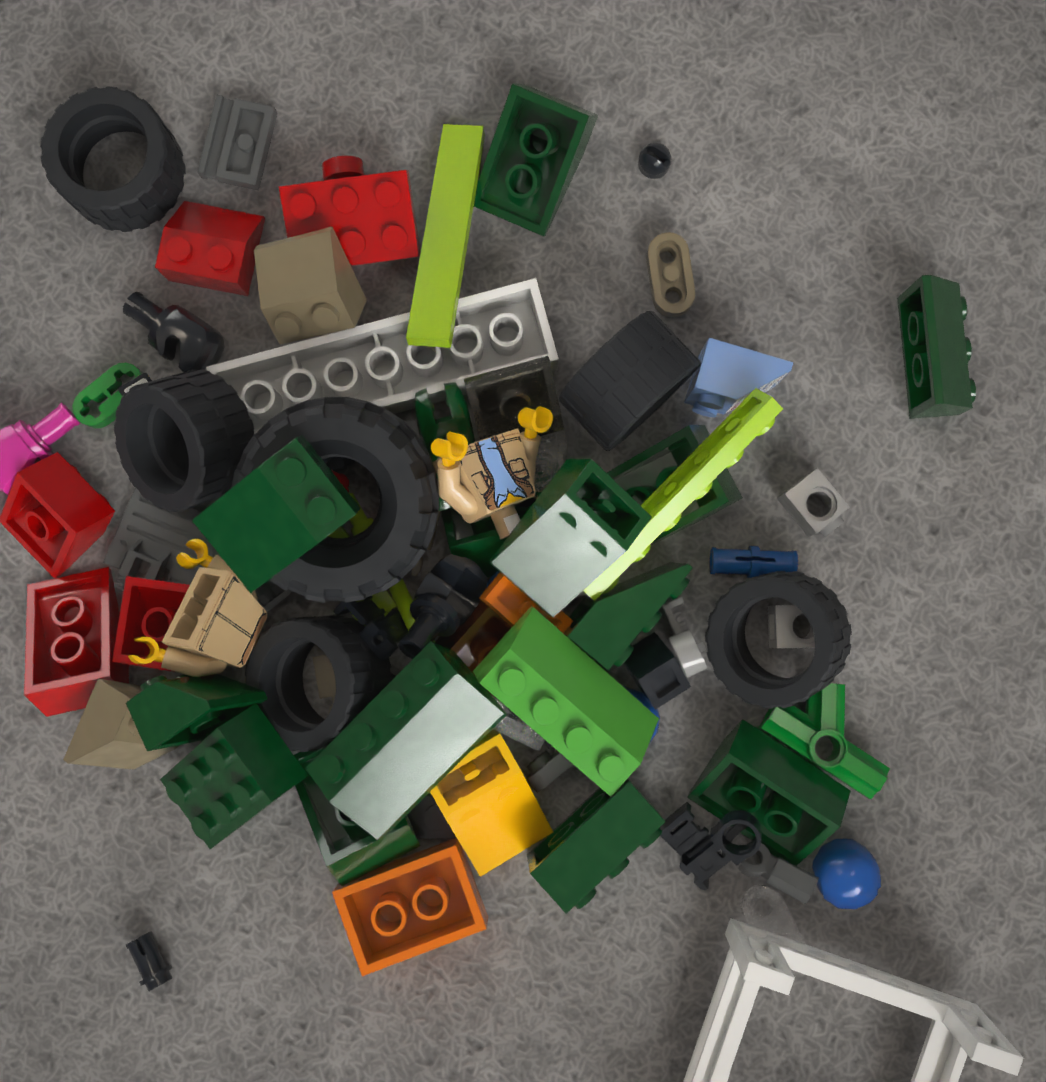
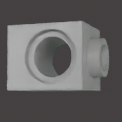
M818 468L806 474L777 497L778 501L808 537L819 532L824 537L830 534L844 522L840 515L850 508ZM810 495L817 496L823 502L824 511L820 517L813 516L807 509L806 502Z

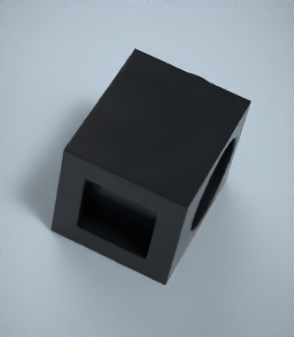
M655 632L633 645L634 650L624 664L636 685L655 710L691 687L676 657Z

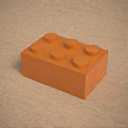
M457 838L387 863L344 886L338 883L332 891L362 976L487 929L488 915L464 849Z

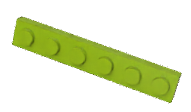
M755 388L641 505L652 516L629 549L583 590L591 599L595 601L601 594L611 591L617 585L620 575L632 563L638 562L645 557L650 550L651 543L663 531L673 528L680 520L682 512L694 500L700 499L710 490L713 480L725 468L733 466L741 459L744 449L755 437L763 435L773 426L775 417L783 410L772 396Z

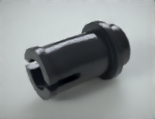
M152 931L126 944L143 980L139 983L141 986L145 984L148 992L173 978L169 971L173 967L171 964L169 966L166 965L152 936Z

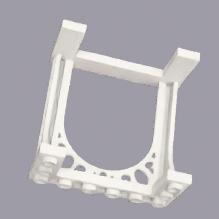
M730 918L725 932L730 948L683 1082L728 1081L730 1070L759 987L763 986L789 995L795 979L791 970L931 1018L932 1022L911 1082H958L967 1055L973 1061L1018 1076L1024 1058L977 1004Z

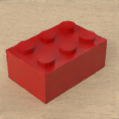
M409 170L278 186L287 238L333 227L351 266L419 257L421 254Z

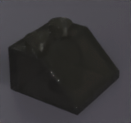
M548 356L463 379L480 440L517 428L520 433L524 432L525 428L518 422V414L526 407L536 410L538 406H541L552 412V425L546 432H537V435L544 436L565 430Z

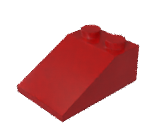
M109 567L27 584L24 696L46 717L86 708L98 678L129 683V664L112 662L120 612L112 571Z

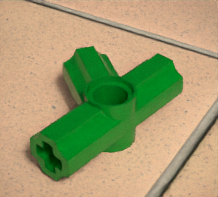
M831 683L806 700L805 713L795 706L786 708L774 707L773 709H768L759 726L760 729L802 755L810 764L822 768L867 799H872L881 790L888 778L889 767L853 745L844 737L845 684ZM827 736L833 744V751L828 758L822 760L815 752V744L820 737Z

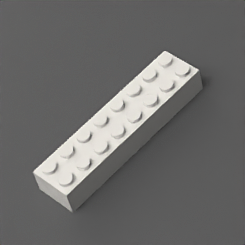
M536 278L460 298L451 348L408 345L406 340L410 312L356 326L355 328L206 367V370L214 375H219L228 385H231L236 390L237 395L244 401L248 409V414L255 428L254 434H256L271 418L283 410L307 400L324 397H351L369 401L396 414L415 409V393L427 388L430 400L433 403L444 401L446 398L444 383L456 382L462 394L466 395L558 370L559 358Z

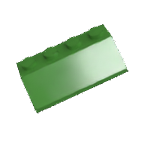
M532 605L473 670L478 682L610 797L614 795L641 764L659 720L655 714Z

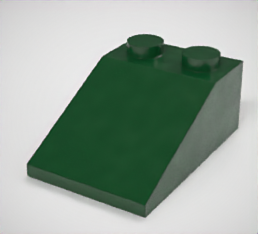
M512 84L477 183L474 207L543 237L546 236L584 155L598 115L528 85Z
M688 425L610 470L607 474L641 506L710 434L705 425ZM725 468L713 480L712 487L703 497L694 500L682 512L680 520L673 528L663 531L651 545L743 499L728 469Z
M301 435L258 466L196 516L192 522L249 592L252 593L355 516L360 507L307 439Z
M325 748L308 752L300 751L294 754V756L308 776L295 785L325 865L341 886L421 846L407 815L382 840H377L328 801L305 769Z

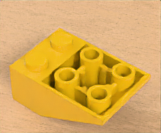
M495 727L430 791L480 877L553 833L521 769L500 732Z

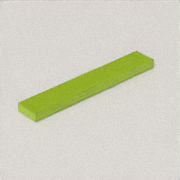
M443 124L406 334L408 345L451 348L485 139L484 126Z

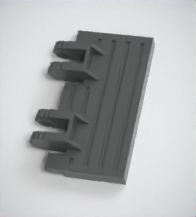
M135 487L103 561L105 564L120 569L114 583L115 591L123 594L126 576L136 577L143 560L151 563L145 579L162 581L166 570L170 569L171 571L166 582L191 585L199 567H204L198 565L193 569H185L178 564L176 557L180 552H183L191 558L197 559L196 552L185 545L191 539L203 540L207 544L208 555L213 557V546L192 522L201 512L193 508L178 512H168L166 509H160L154 506L151 501H147Z

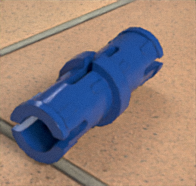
M749 546L748 550L712 547L710 550L709 569L710 574L747 575V578L775 571L793 572L798 570L797 551L760 550L759 546Z

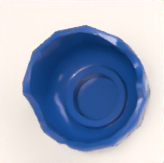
M834 839L821 846L813 860L812 869L814 875L819 878L817 882L818 890L826 901L838 909L856 910L871 903L878 895V889L881 888L879 865L869 850L855 840Z

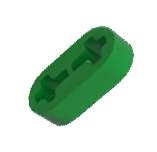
M126 362L112 366L75 397L72 405L74 416L82 424L95 429L109 425L116 419L117 406L121 403L122 395L119 391L115 392L122 385V381L119 378L123 374L129 377L135 375L134 378L144 372L133 364ZM108 397L98 407L101 412L99 417L91 414L86 416L90 411V407L87 404L91 400L100 403Z

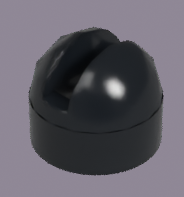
M658 142L646 145L641 150L638 159L640 172L650 179L661 178L668 172L671 165L669 149L664 144ZM649 152L654 153L655 155H657V156H659L660 158L664 159V160H665V163L663 164V163H662L660 160H658L656 157H654V156H652V155H650V154H647V153H649Z

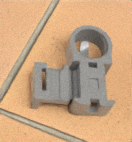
M680 597L663 605L662 609L675 634L669 638V643L684 674L689 678L707 669L701 654L707 648L704 641L696 644L689 629L681 631L680 627L685 625V621H677V618L681 616V612L675 614L672 612V609L684 605V600Z

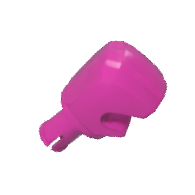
M61 402L56 409L34 426L31 424L27 425L24 421L19 420L15 424H10L0 429L1 492L9 495L17 472L34 464L37 457L42 460L52 455L51 445L80 424L65 404Z

